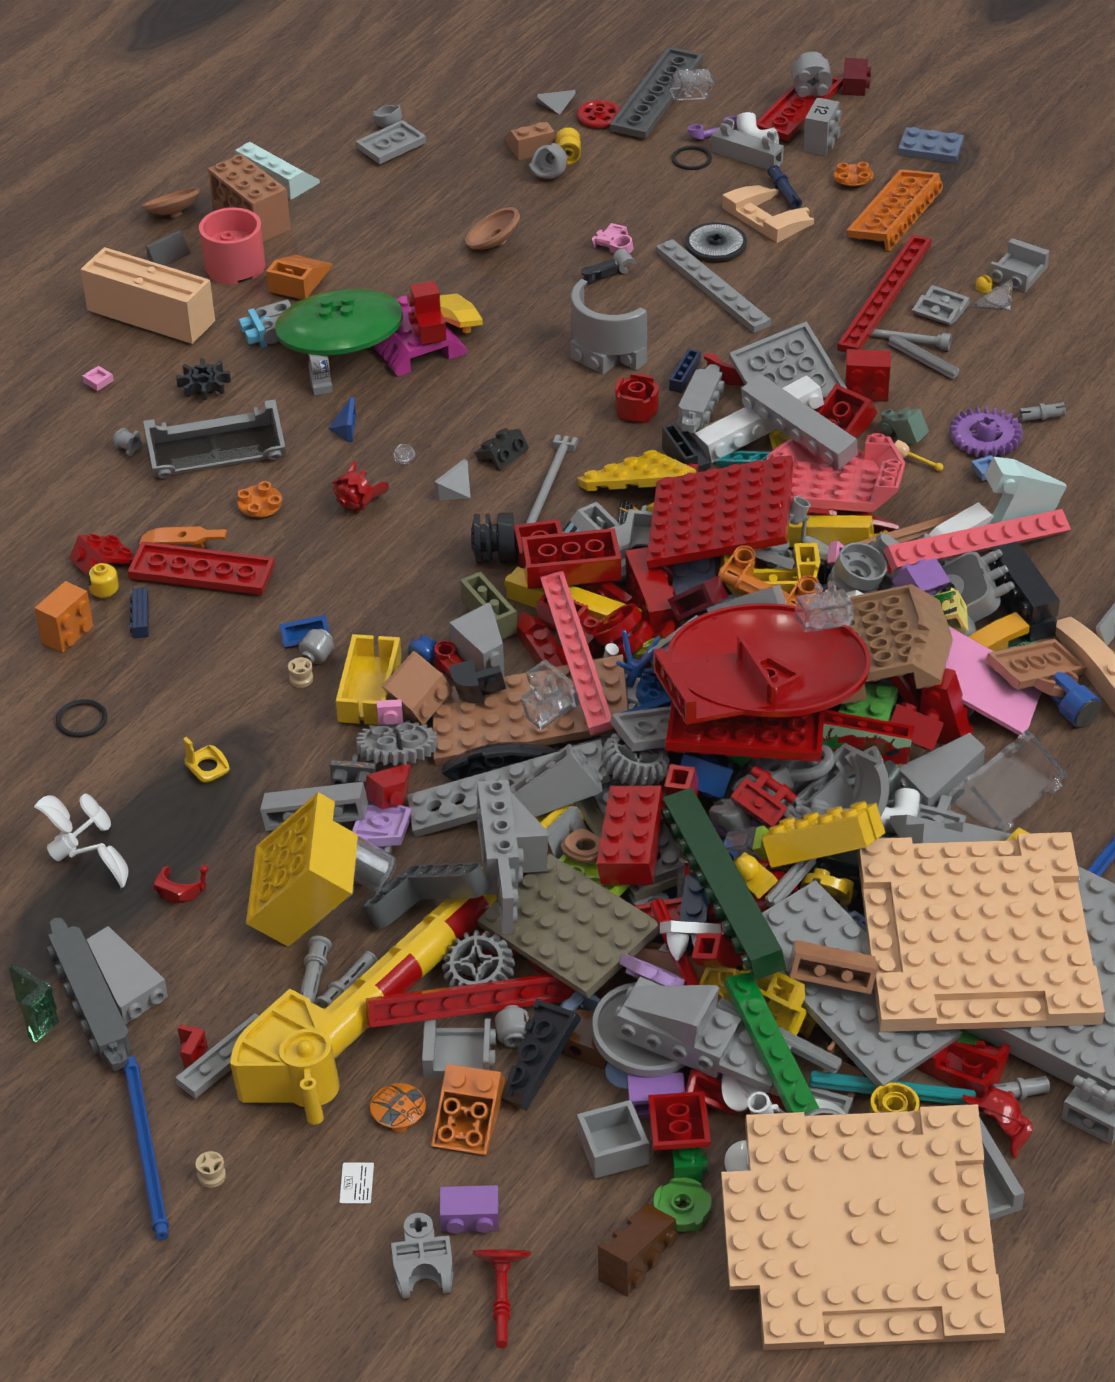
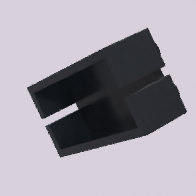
M1018 541L992 547L991 552L1000 549L1003 555L989 563V569L992 571L1006 565L1009 570L1003 576L994 580L996 587L1010 581L1014 584L1013 589L1000 596V604H1003L1006 608L1008 615L1017 612L1029 625V633L1024 635L1028 642L1055 636L1056 617L1058 616L1060 603L1059 598Z

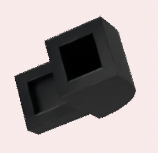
M473 659L449 666L457 694L465 702L483 703L484 695L506 689L499 665L476 671Z

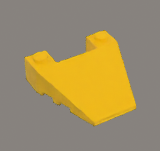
M794 543L792 555L795 563L792 570L788 568L754 569L751 576L772 586L780 584L783 591L790 593L801 577L810 575L818 579L820 566L818 543ZM732 554L722 555L721 568L727 563ZM726 585L735 598L743 596V594L735 592L733 587Z

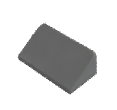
M180 230L146 246L148 261L164 266L190 253Z

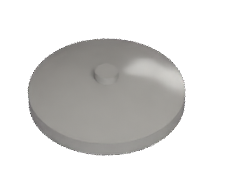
M637 982L619 986L607 993L598 1003L592 1020L594 1044L607 1062L621 1071L642 1077L664 1076L686 1066L615 1036L617 1022L613 1020L615 1011L619 1005H624L626 1002L625 996L630 985L635 986Z

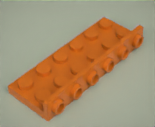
M900 169L846 230L847 237L858 240L884 241L885 250L891 251L941 193L943 184L940 181V174Z

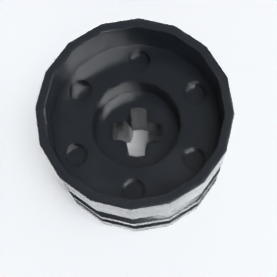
M498 513L496 524L491 523L489 514H485L486 524H480V514H474L471 526V547L476 563L482 562V552H487V562H491L492 554L496 551L498 552L500 562L515 561L513 513Z

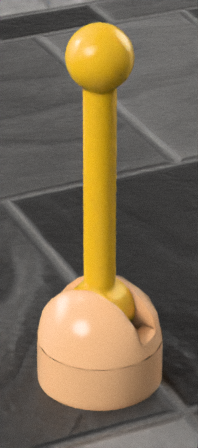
M897 440L895 442V446L903 459L909 456L934 467L938 472L943 470L942 463H934L911 453L909 446L903 441Z

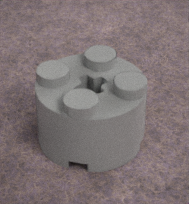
M806 52L800 55L797 61H793L791 73L794 88L800 97L814 95V97L825 96L832 84V75L827 58L825 59L818 52Z

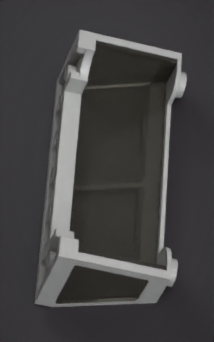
M276 400L264 401L265 407L261 410L255 407L254 413L167 427L166 422L161 423L162 426H157L154 419L143 421L146 447L153 478L166 479L176 474L266 459L278 460L284 457L285 443Z

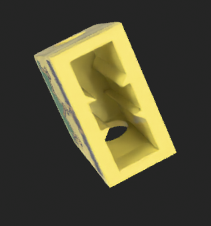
M944 587L940 594L932 595L940 600L948 626L958 632L968 631L967 606L959 591L952 587Z

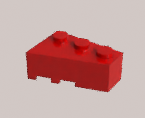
M945 668L941 684L930 688H922L920 704L921 714L925 715L926 711L940 716L939 721L943 722L944 725L937 743L945 745L968 733L972 734L974 731L972 725H969L967 707H964L962 702L963 694L956 671Z

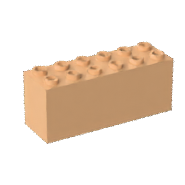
M106 247L80 269L88 311L191 344L215 322L209 279Z

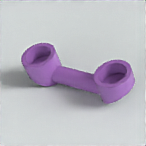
M728 116V117H725V118H724V124H726V118L732 119V120H734V128H733V130H736V129H737V120H736V117H737V116ZM694 124L688 126V134L694 138L704 140V138L711 137L720 127L703 130V125Z

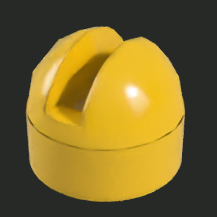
M988 275L978 277L975 282V289L981 293L990 292L992 290L991 278Z

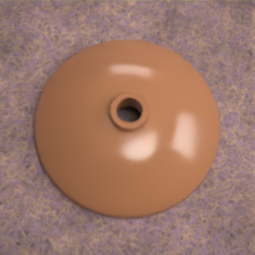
M188 188L160 196L142 204V208L146 212L155 215L170 214L171 218L182 215V210L191 206L198 198L200 188Z
M514 207L503 208L491 213L468 232L465 243L469 248L475 250L490 249L503 245L517 227L520 213Z

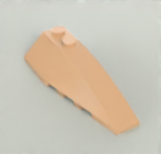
M1071 616L1057 620L1055 635L1064 647L1087 667L1084 674L1115 714V652L1096 634Z

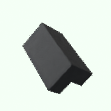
M675 423L662 427V449L668 457L676 459L683 464H698V472L710 469V461L688 431L681 432Z

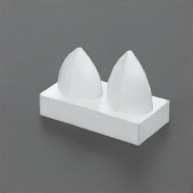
M666 921L660 922V933L667 934L669 950L675 960L679 961L687 948L689 935H691L694 946L697 933H721V924Z

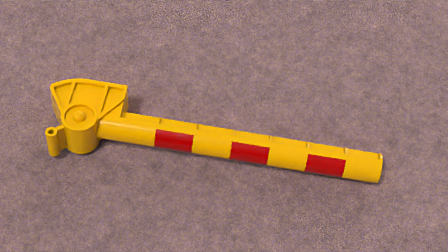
M572 803L537 816L536 819L547 829L570 806H577ZM485 893L477 898L445 899L403 939L391 947L370 969L357 978L326 1009L311 1003L309 998L292 989L287 990L249 1024L235 1042L230 1065L238 1100L243 1103H295L305 1108L308 1123L312 1125L321 1123L324 1119L322 1105L330 1102L337 1095L340 1087L335 1058L369 1028L367 1025L366 998L407 993L443 959L445 954H449L448 945L456 946L455 938L462 941L465 939V932L470 934L478 927V919L497 901V894L486 895Z

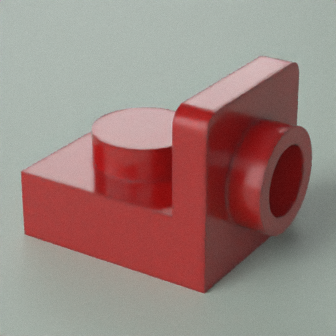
M180 1024L178 1028L180 1044L182 1045L180 1057H182L185 1070L205 1054L208 1046L205 1030L195 1026Z

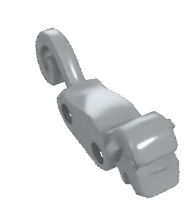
M822 744L821 756L824 757L821 763L817 761L806 762V765L810 767L808 769L791 770L788 762L785 760L769 762L760 767V769L770 772L772 774L771 777L783 785L785 783L790 788H793L795 781L815 780L827 774L834 766L835 757L830 747ZM780 766L778 770L770 771L772 767ZM750 774L739 779L734 785L733 793L746 777L754 783L757 779ZM764 785V787H762L763 790H765L773 797L776 794L767 786ZM721 799V805L711 807L709 816L715 826L725 829L730 834H740L749 828L751 815L730 799Z

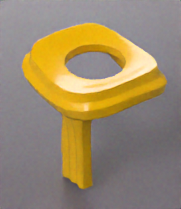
M187 737L184 738L185 765L201 782L209 783L230 770L225 756L217 747L208 745L194 752L193 743ZM211 759L217 763V766L211 771H203L198 764L202 760Z

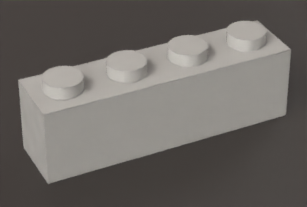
M364 782L264 793L260 811L265 830H275L317 792L335 801L334 822L364 820L368 807Z

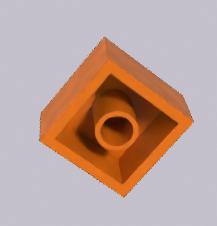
M67 581L34 608L41 643L61 653H64L70 646L74 645L78 639L94 626L88 592Z

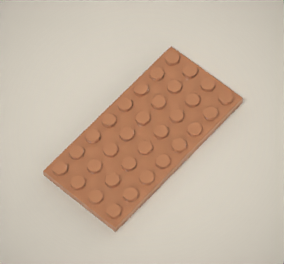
M623 654L593 660L611 715L629 710L625 669L616 664L617 661L625 663ZM562 665L505 676L503 678L506 689L484 695L483 703L474 704L463 701L458 696L455 686H451L454 691L433 714V732H436L437 736L434 761L436 766L443 765L460 753L491 743L528 742L546 746L611 734L617 731L613 728L590 735L569 666Z

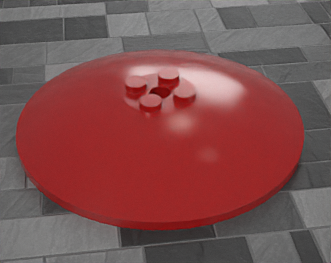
M771 603L729 606L700 615L686 623L675 633L667 651L673 664L737 653V635H741L745 642L750 644L753 654L759 658L763 669L768 671L771 681L777 685L778 698H775V709H758L729 704L709 697L694 689L687 682L685 683L691 692L708 701L736 710H744V715L757 717L800 716L820 712L841 704L863 687L870 672L871 660L869 650L863 639L841 621L811 609Z

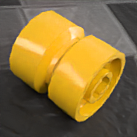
M573 128L560 129L555 136V143L565 150L567 164L576 163L581 157L580 134Z

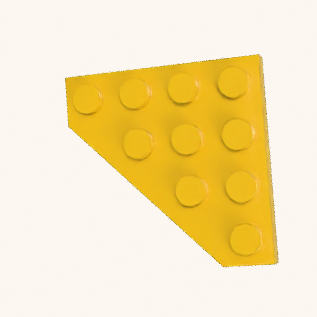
M649 450L644 452L642 456L625 458L622 463L607 464L604 466V469L598 471H587L584 473V476L578 477L577 481L578 486L587 491H596L598 489L597 486L602 488L609 487V490L626 489L627 484L632 486L638 485L639 488L656 487L657 480L665 477H677L697 472L696 469L676 459H672L656 450Z

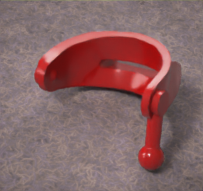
M202 865L199 868L201 872L200 881L192 884H178L168 880L167 877L171 872V868L169 866L163 867L156 877L153 890L157 891L160 898L163 897L169 902L184 903L191 901L206 889L205 879L208 867Z

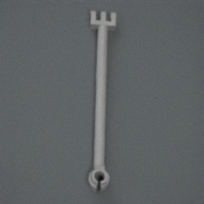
M556 434L553 440V449H557L556 455L525 524L537 521L566 451L575 452L578 438L573 437L572 441L569 442L570 437L564 436L563 441H561V435Z

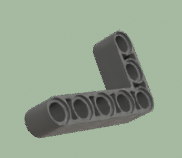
M477 862L414 865L404 870L366 901L363 908L375 928L382 929L394 922L420 899L477 898L488 892L492 886Z

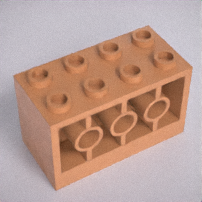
M243 154L235 155L231 159L219 162L208 168L212 206L215 211L223 208H243L254 212L261 220L263 242L291 230L287 189Z

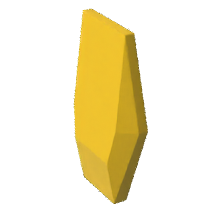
M459 294L440 295L441 313L446 322L459 328L463 327L462 332L470 333L471 326L483 324V319L471 302Z

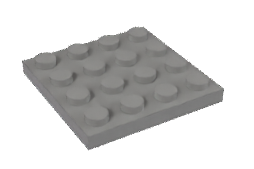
M807 321L729 353V359L745 385L761 374L783 388L807 375L821 387L823 401L835 384L847 389Z

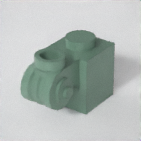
M904 408L898 412L888 409L881 413L882 420L878 425L880 431L887 436L895 431L898 440L906 444L918 443L929 432L920 409Z

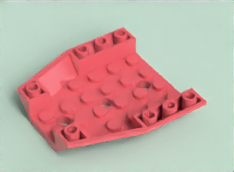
M881 433L868 435L865 442V452L858 449V455L840 469L827 464L823 458L815 453H811L807 447L799 442H795L792 438L770 452L766 459H773L777 456H792L794 464L791 502L795 496L806 499L811 504L810 507L862 512L876 511L898 492L906 464L891 437Z

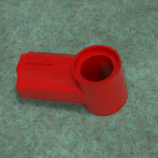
M443 640L436 643L434 647L435 668L440 672H446L452 678L449 666L464 662L465 660L456 652V646L453 642Z

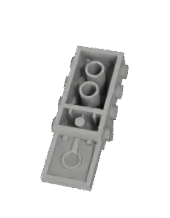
M509 780L478 781L477 825L483 871L492 886L486 892V895L497 894L502 934H512L513 923L518 922L517 906L513 907V905H518V882H523V873L547 871L548 831L510 791Z
M642 977L638 979L635 986L630 985L625 996L626 1002L624 1005H619L614 1014L613 1020L617 1021L616 1037L717 1078L719 1073H722L770 1093L773 1082L746 1028L741 1025V1018L731 1012H725L716 1008L719 993L718 986H662L655 981Z

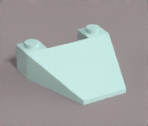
M993 457L985 477L993 492L1002 493V496L992 514L994 518L988 524L1054 511L1067 486L1065 483L1015 459Z

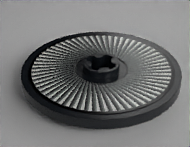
M712 222L701 224L691 229L686 236L687 250L695 257L707 261L733 259L741 255L747 246V238L744 232L736 226L727 223Z

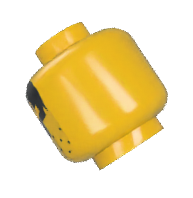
M99 563L88 570L87 582L91 594L99 598H109L118 590V576L113 566Z

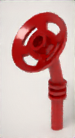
M473 1250V1255L492 1262L493 1269H496V1300L493 1302V1319L496 1321V1346L498 1348H505L508 1345V1321L511 1317V1304L508 1301V1270L511 1269V1263L526 1259L532 1255V1251Z

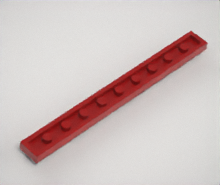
M915 235L909 238L838 342L837 351L847 353V349L861 350L931 247V238Z

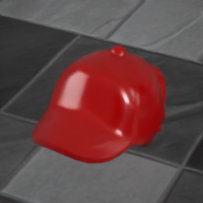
M991 1088L981 1098L962 1095V1099L967 1105L978 1104L980 1112L986 1113L990 1119L999 1123L1002 1130L1011 1138L1010 1152L1012 1157L1017 1158L1019 1149L1032 1134L1033 1125L1026 1116L1021 1114L1020 1104L1013 1096V1092Z

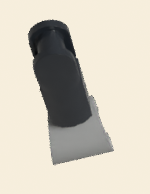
M622 248L614 253L612 259L582 268L581 274L584 276L582 279L587 281V285H590L604 277L617 273V269L621 273L627 274L628 269L625 265L627 263L634 265L637 264V261L626 249Z

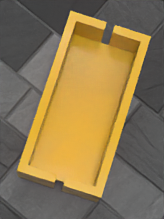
M352 634L336 698L338 722L360 724V720H364V724L378 725L377 701L391 700L382 686L398 669L401 663L400 637L378 636L379 657H376L374 636Z
M861 801L850 805L851 808L845 810L842 809V806L827 810V814L819 815L818 812H812L804 815L803 819L795 821V817H789L779 821V825L769 828L770 832L762 837L771 868L868 847L885 834L877 803L866 804V801Z

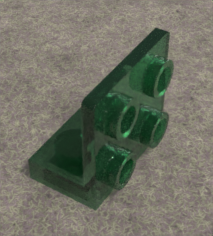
M12 964L9 966V972L16 1000L21 1004L28 1037L38 1042L59 1023L56 1011L57 1006L52 993L53 989L47 981L39 980L27 969H21Z

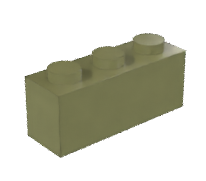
M481 571L460 580L461 601L470 611L489 602L492 606L501 638L504 639L517 633V611Z

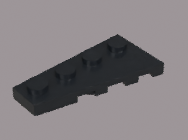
M535 999L533 1005L535 1009L532 1019H528L525 1028L527 1035L524 1043L519 1045L517 1063L511 1067L501 1099L506 1104L527 1111L581 1020L577 1012L539 999Z

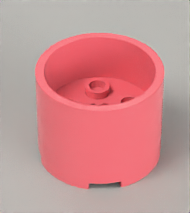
M223 208L209 213L201 220L199 233L204 270L209 274L210 279L222 284H238V280L255 279L262 274L266 264L261 220L258 215L243 208Z

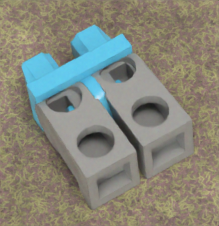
M288 299L260 307L256 310L254 308L248 310V317L239 319L240 329L242 333H245L248 345L259 342L261 348L268 346L267 343L274 344L279 341L275 331V324L281 313L291 306Z

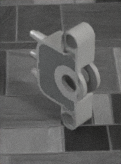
M1000 549L982 557L975 551H969L951 561L950 559L938 561L951 581L945 587H952L958 590L967 606L968 631L960 632L967 637L977 631L974 622L996 611L1001 602L1000 596L1014 588V584L1011 581L996 587L994 580L1009 571L1006 565L992 571L987 566V564L1003 555Z

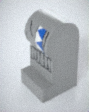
M309 354V375L314 395L333 392L328 356Z

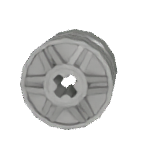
M860 542L849 543L840 551L835 565L827 578V587L837 600L839 595L858 590L863 594L876 592L887 571V562L876 548Z

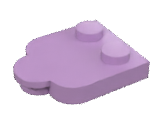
M621 954L619 964L627 968L625 972L632 976L640 978L642 975L649 978L648 980L665 986L684 985L685 979L666 969L627 954Z

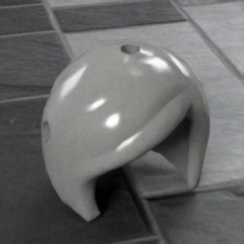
M556 143L544 145L535 151L529 167L532 173L539 178L554 179L560 176L566 169L567 155L565 150Z

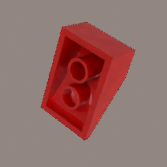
M838 384L834 385L825 398L824 405L820 406L816 411L855 438L866 431L878 414L871 399Z
M704 1091L648 1095L653 1150L711 1146Z

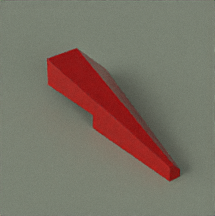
M956 1040L916 1068L955 1088L974 1090L976 1097L981 1098L991 1089L992 1084H999L1010 1053V1045L1002 1044L1000 1048L986 1046L985 1041H977L976 1045L959 1043Z

